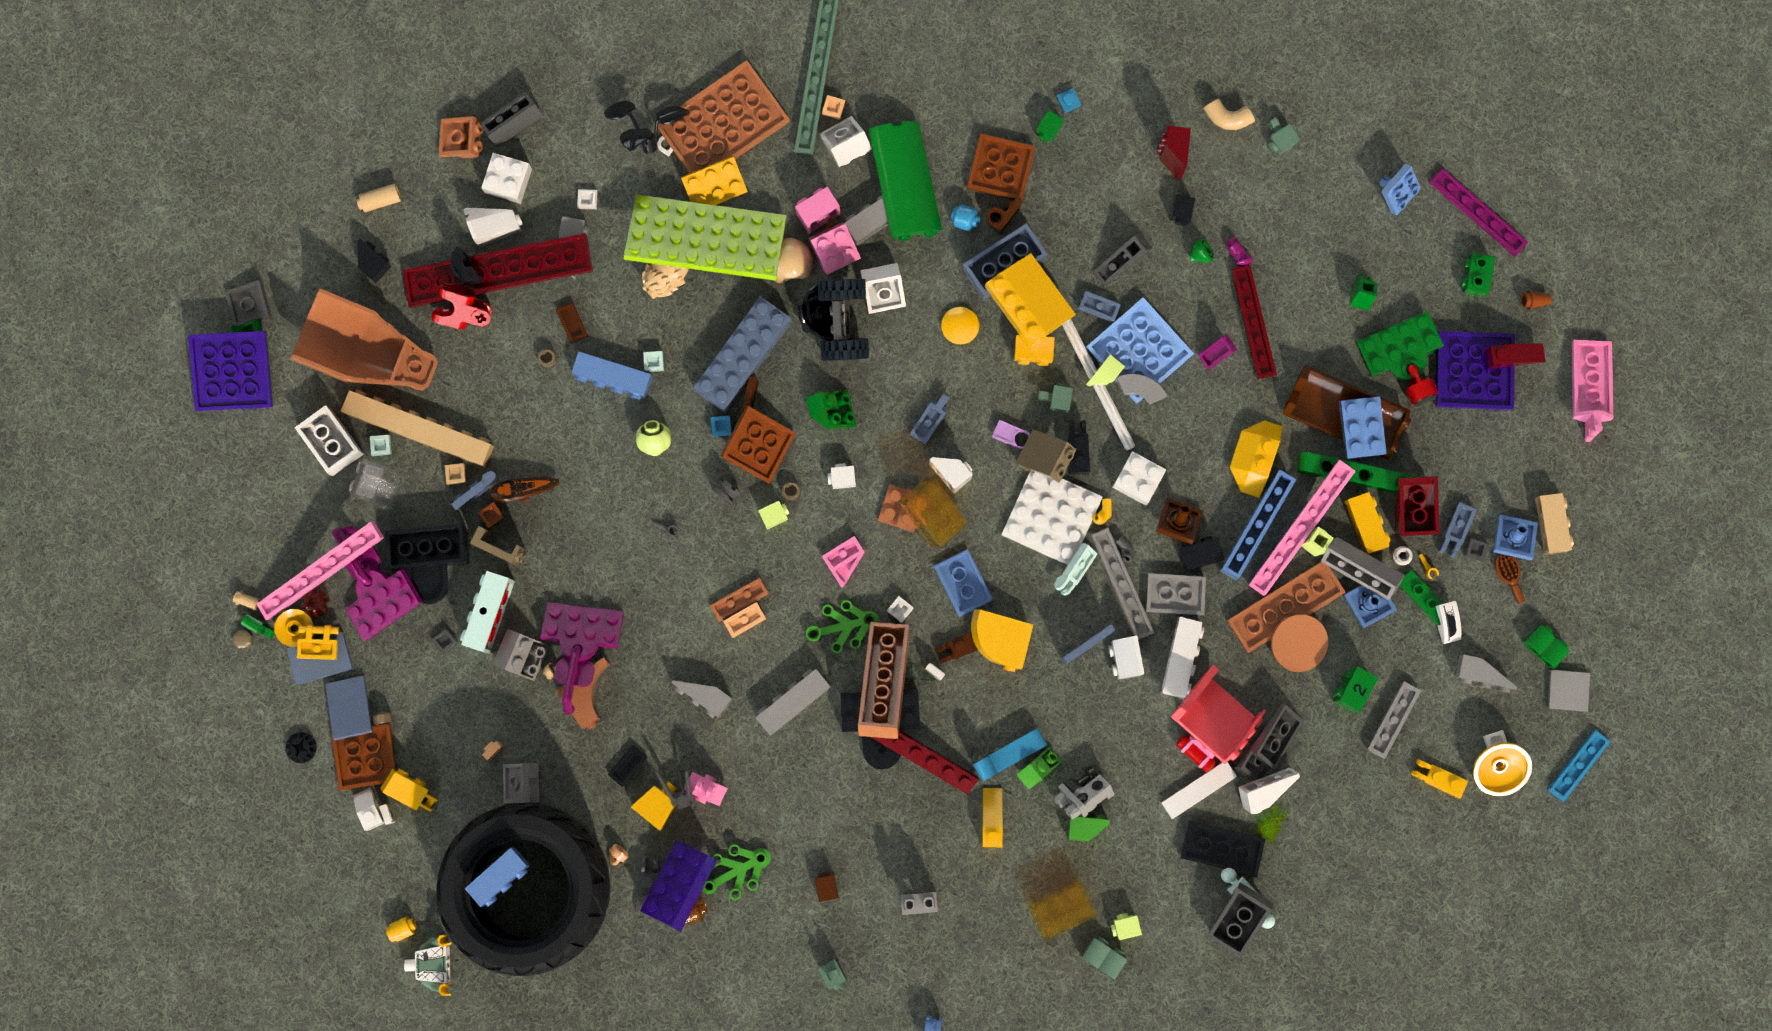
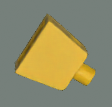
M668 781L667 786L673 795L678 788ZM653 786L631 808L658 830H662L676 805L672 806L671 800L664 788L661 790L657 786Z

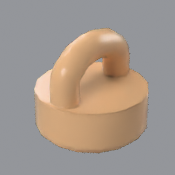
M613 844L609 849L611 853L609 861L612 865H617L620 861L624 862L628 858L627 851L618 844Z

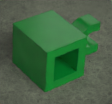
M1359 273L1356 278V284L1350 293V306L1368 311L1377 297L1378 283L1374 282L1373 277L1370 276L1368 279L1362 278L1363 274Z

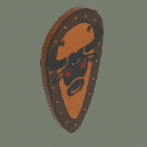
M549 477L506 480L494 485L491 488L490 495L497 501L506 502L521 499L523 503H528L530 496L559 485V480Z

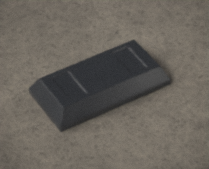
M633 745L608 775L623 787L648 757Z

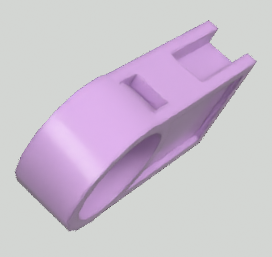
M999 420L992 438L1022 450L1023 447L1015 443V436L1019 433H1025L1029 437L1030 433Z

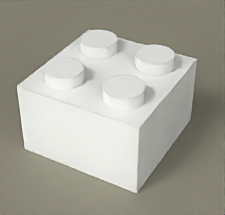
M493 153L481 188L485 194L521 204L532 168L529 163Z
M1132 451L1112 488L1147 505L1166 469Z

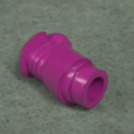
M1232 238L1226 242L1227 250L1236 260L1237 266L1243 267L1252 263V256L1245 253L1246 251L1237 238Z

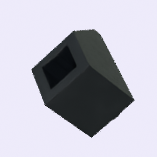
M359 239L357 241L358 268L377 283L391 268L387 263L389 259L383 253L378 255L374 251L376 247L368 240L364 242Z

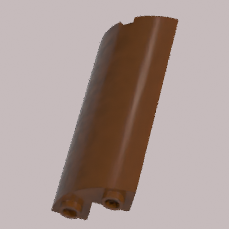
M1304 365L1286 403L1283 415L1343 440L1339 401L1376 397L1377 395ZM1380 397L1386 454L1378 456L1389 460L1392 453L1396 454L1400 444L1397 443L1399 435L1403 429H1407L1410 425L1411 419L1409 415L1411 410Z

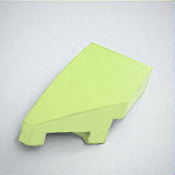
M1109 355L1086 385H1108L1117 378L1125 366L1112 355Z

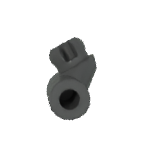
M1120 535L1114 542L1121 548L1123 562L1129 564L1133 561L1134 548Z

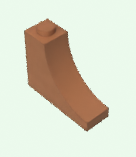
M605 657L593 664L595 671L590 685L586 687L574 686L571 702L575 710L572 715L582 729L588 728L590 730L598 725L597 720L600 719L594 704V688L600 674L610 665ZM565 685L556 690L561 699Z

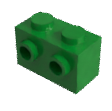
M1472 253L1469 258L1466 257L1464 262L1466 275L1461 280L1463 293L1486 297L1490 293L1495 263L1494 256Z

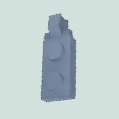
M943 394L938 402L936 400H933L932 403L930 402L910 432L912 437L924 445L927 444L947 414L948 408L945 405L949 401V397Z

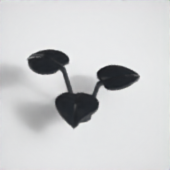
M630 101L614 103L604 111L605 117L610 120L621 119L626 115L630 117L635 129L623 132L620 135V141L632 153L640 144L644 153L655 152L658 149L656 138H659V123L662 125L670 124L691 114L689 110L682 107H666L656 114L658 119L655 121L654 133L646 128L639 129L631 113L635 109V105Z

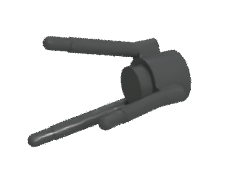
M677 769L681 792L675 794L676 798H674L659 771L655 770V774L670 798L672 806L676 805L677 810L692 806L691 800L693 799L690 790L689 771H685V791L681 771Z

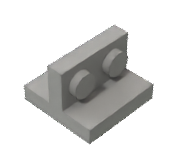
M539 763L503 764L504 803L539 802Z

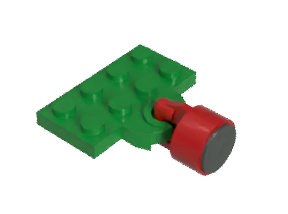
M1428 311L1356 342L1371 377L1390 370L1393 376L1399 380L1408 381L1410 387L1405 389L1412 405L1423 404L1438 396V390L1432 378L1426 380L1422 378V373L1427 365L1426 354L1444 346Z

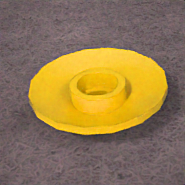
M290 609L278 616L274 632L282 644L288 647H297L298 639H306V634L299 633V626H307V624H313L306 612L299 609ZM292 625L298 626V630L296 632L291 631L290 628Z

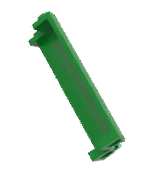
M902 121L898 125L888 123L870 128L869 133L891 237L899 239V241H907L916 234L923 235L925 238L936 236L937 232L942 231L919 122Z

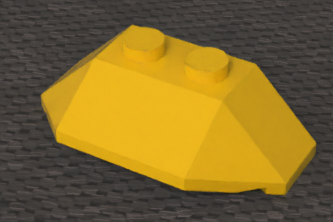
M1264 420L1241 431L1229 468L1242 493L1260 498L1274 462L1283 426Z

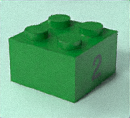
M1357 666L1349 670L1346 669L1341 678L1343 680L1340 687L1337 686L1332 695L1335 704L1352 713L1361 712L1378 680L1377 676Z

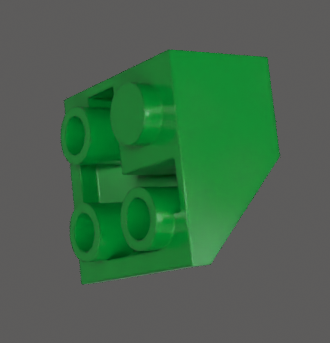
M848 390L819 392L806 398L810 417L827 430L857 427Z

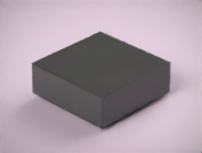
M1469 538L1464 556L1483 562L1489 543Z
M447 627L431 639L443 655L459 643Z

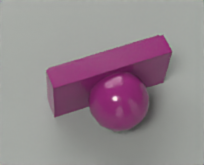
M1225 334L1200 352L1198 356L1207 370H1210L1234 353L1237 348L1229 336Z

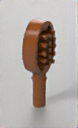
M1498 555L1494 562L1497 576L1504 583L1510 584L1518 604L1525 602L1517 583L1520 577V567L1517 560L1513 556Z

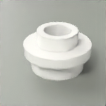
M1400 546L1393 552V560L1398 565H1407L1412 560L1413 555L1408 547ZM1401 552L1405 553V559H1400L1399 554Z

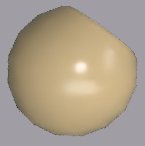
M795 238L783 239L775 282L784 283L792 279L809 277L814 267L810 248L801 240Z

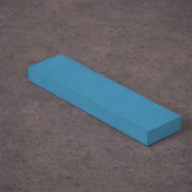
M1594 729L1547 790L1564 802L1611 741Z

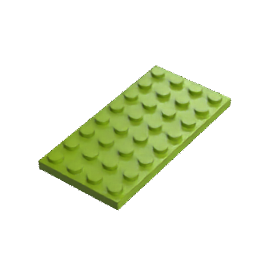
M636 194L624 251V260L776 281L787 215Z

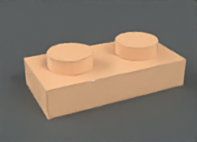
M756 602L723 622L732 638L766 620V617Z

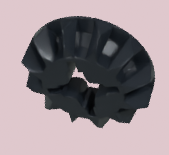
M298 732L291 735L286 742L285 751L288 758L295 763H306L316 754V741L308 733ZM303 742V747L308 751H300L298 753V749L293 745H300Z

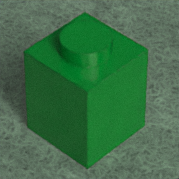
M1048 110L1036 129L1037 137L1043 142L1049 141L1052 143L1063 126L1065 119Z

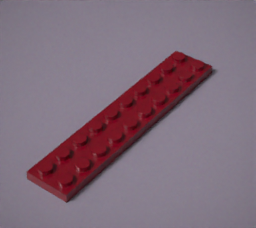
M586 233L469 256L471 260L469 267L472 266L475 270H478L485 280L476 285H471L457 278L451 271V260L403 270L408 307L413 308L448 301L439 294L438 289L442 283H450L468 288L478 295L593 272L588 237Z

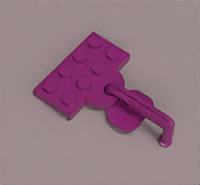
M355 526L335 528L332 531V535L339 545L347 539L346 535L350 537L356 533ZM374 546L346 565L351 577L357 580L356 594L358 600L346 607L345 610L363 642L371 639L423 603L404 569L397 571L390 577L380 570L381 557Z
M547 602L540 637L541 640L560 642V649L565 656L556 663L554 672L556 682L565 685L562 697L565 714L570 715L575 710L571 702L574 686L586 687L593 681L595 668L589 659L596 653L598 647L618 649L624 611Z

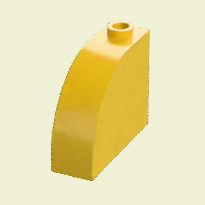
M974 610L971 621V633L979 652L989 661L1004 666V670L1015 672L1016 669L1022 670L1033 624L984 610Z

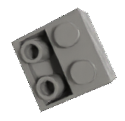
M507 629L492 665L535 681L549 645Z

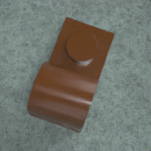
M1016 197L1014 202L1010 200L1005 207L1006 212L1000 208H991L986 216L987 225L997 234L1001 235L1021 208L1023 201ZM997 215L1000 217V221L993 222L990 217Z

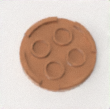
M1295 614L1283 618L1275 626L1270 639L1274 659L1282 667L1294 672H1304L1316 667L1323 660L1328 649V635L1324 626L1317 619L1306 614Z

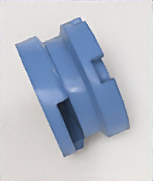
M927 1015L924 1031H941L942 1018L939 1017V1020L936 1021L935 1018Z

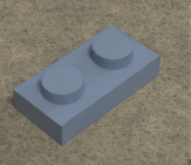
M1085 291L1078 310L1114 323L1121 304Z

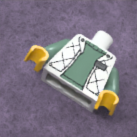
M448 934L430 938L420 946L419 951L415 952V959H407L404 962L405 971H415L416 980H420L423 986L440 993L442 996L452 995L448 993V987H453V984H444L451 982L450 945L452 942H447L446 937L449 936Z

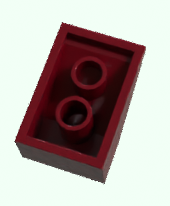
M1438 476L1398 478L1395 534L1399 536L1440 534Z

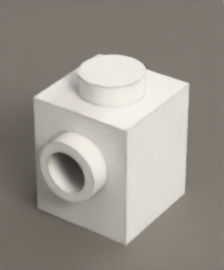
M843 463L835 464V468H831V473H828V484H832L833 489L856 487L854 466H846Z

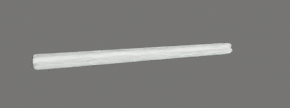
M1070 319L1062 326L1090 379L1097 369ZM1093 385L1125 450L1134 448L1135 444L1105 385Z

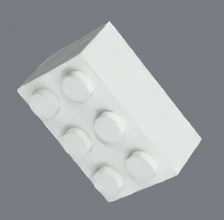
M327 405L295 427L322 467L331 476H335L364 455L334 411Z

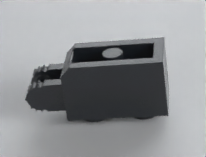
M1081 420V434H1074L1075 423L1074 421H1069L1068 443L1076 449L1074 457L1069 463V475H1088L1090 473L1086 421Z

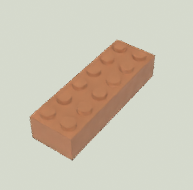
M870 622L858 719L859 736L898 739L910 637L909 625Z

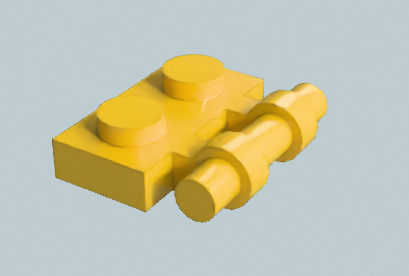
M314 624L299 626V633L306 634V639H298V659L337 660L338 640H331V634L339 635V627H332L331 625L314 626ZM324 634L323 640L313 639V635Z

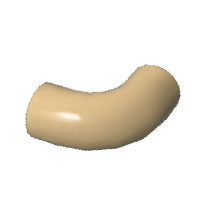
M1217 99L1203 108L1209 119L1215 125L1225 130H1238L1255 122L1254 116L1247 106L1233 112L1227 110L1220 99Z

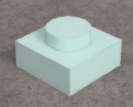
M663 351L643 352L645 372L664 371Z
M390 435L370 436L372 456L392 454Z

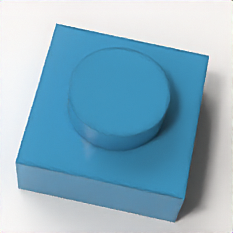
M1074 88L1056 95L1063 113L1081 106Z
M730 416L711 417L713 437L731 436Z

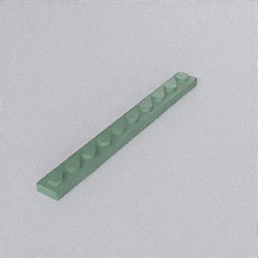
M820 0L794 149L795 153L813 155L839 0Z

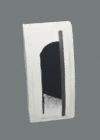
M1456 601L1435 606L1441 624L1438 625L1442 644L1461 640V622Z

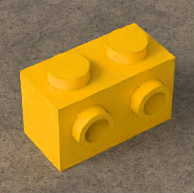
M1016 335L1014 361H1018V364L1022 365L1037 362V365L1048 366L1049 363L1053 362L1055 337H1045L1029 348L1021 336Z

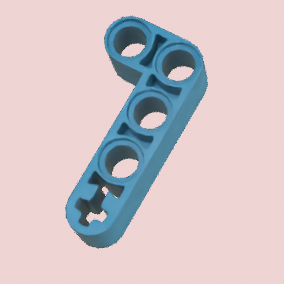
M1039 728L974 763L973 767L983 782L1048 744Z

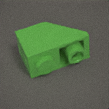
M1048 747L1016 775L1030 789L1062 761Z
M1081 814L1073 820L1069 818L1068 840L1089 842L1110 824V820L1105 819L1106 815L1094 814V818L1083 817Z

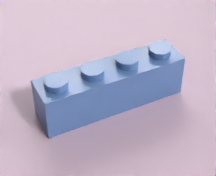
M579 351L571 372L577 381L586 383L588 380L594 382V386L602 389L607 386L612 388V392L618 394L626 392L630 394L629 397L640 400L641 397L646 399L653 378L649 373Z

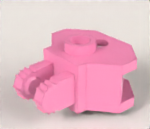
M692 772L690 776L691 793L696 796L695 800L704 804L708 801L720 806L728 788L716 783L717 779L707 774L703 777Z

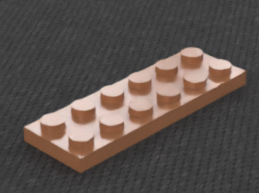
M1320 562L1227 620V623L1246 653H1249L1271 639L1275 626L1283 618L1295 614L1310 615L1346 592L1331 568Z

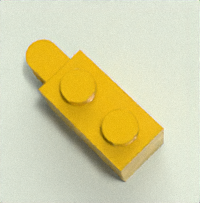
M392 768L380 788L381 791L416 811L420 806L431 812L433 810L431 807L438 799L427 793L429 790L425 786L426 783L419 778H415V780L409 778V773L400 768L398 771ZM424 797L428 798L425 804L422 803Z

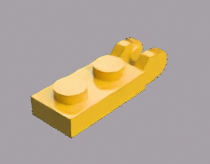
M1417 759L1416 764L1429 771L1425 776L1418 771L1412 770L1411 775L1423 780L1426 784L1461 799L1468 783L1467 780L1433 764L1430 765Z

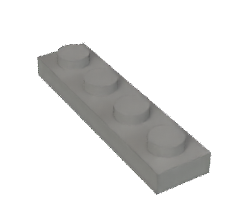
M1405 681L1402 682L1367 747L1368 751L1383 759L1386 758L1421 690Z

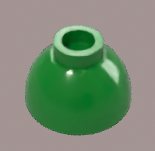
M1199 238L1194 242L1192 250L1189 252V257L1192 262L1209 263L1213 261L1214 253L1209 243L1205 239Z

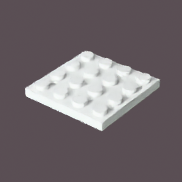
M1030 470L1002 532V536L1068 565L1085 538L1093 520V515L1096 513L1102 500V496L1067 480L1061 479L1058 483L1050 477Z

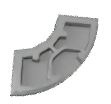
M1126 374L1116 378L1124 396L1129 394L1139 395L1149 405L1167 397L1163 388L1146 376Z

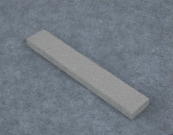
M1107 527L1091 534L1092 541L1134 636H1137L1139 640L1154 634L1109 528Z

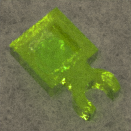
M1274 807L1271 811L1272 817L1265 816L1254 831L1270 843H1272L1282 828L1278 825L1279 821H1283L1287 816L1284 812L1281 817H1277L1276 811L1278 807Z

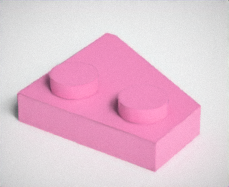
M855 536L824 554L822 558L841 588H843L865 552Z

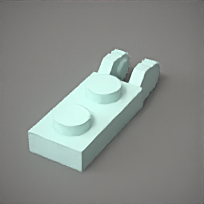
M1082 543L1063 574L1056 579L1054 586L1062 595L1068 596L1097 556V553L1089 545Z

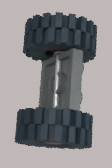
M865 279L817 281L818 301L837 300L832 301V305H830V316H833L831 335L834 336V339L821 340V359L836 361L869 358L868 338H851L849 300L866 298Z

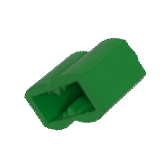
M1537 625L1522 643L1550 669H1553L1570 652L1567 648L1568 645L1562 639H1556L1553 636L1554 632L1548 626Z

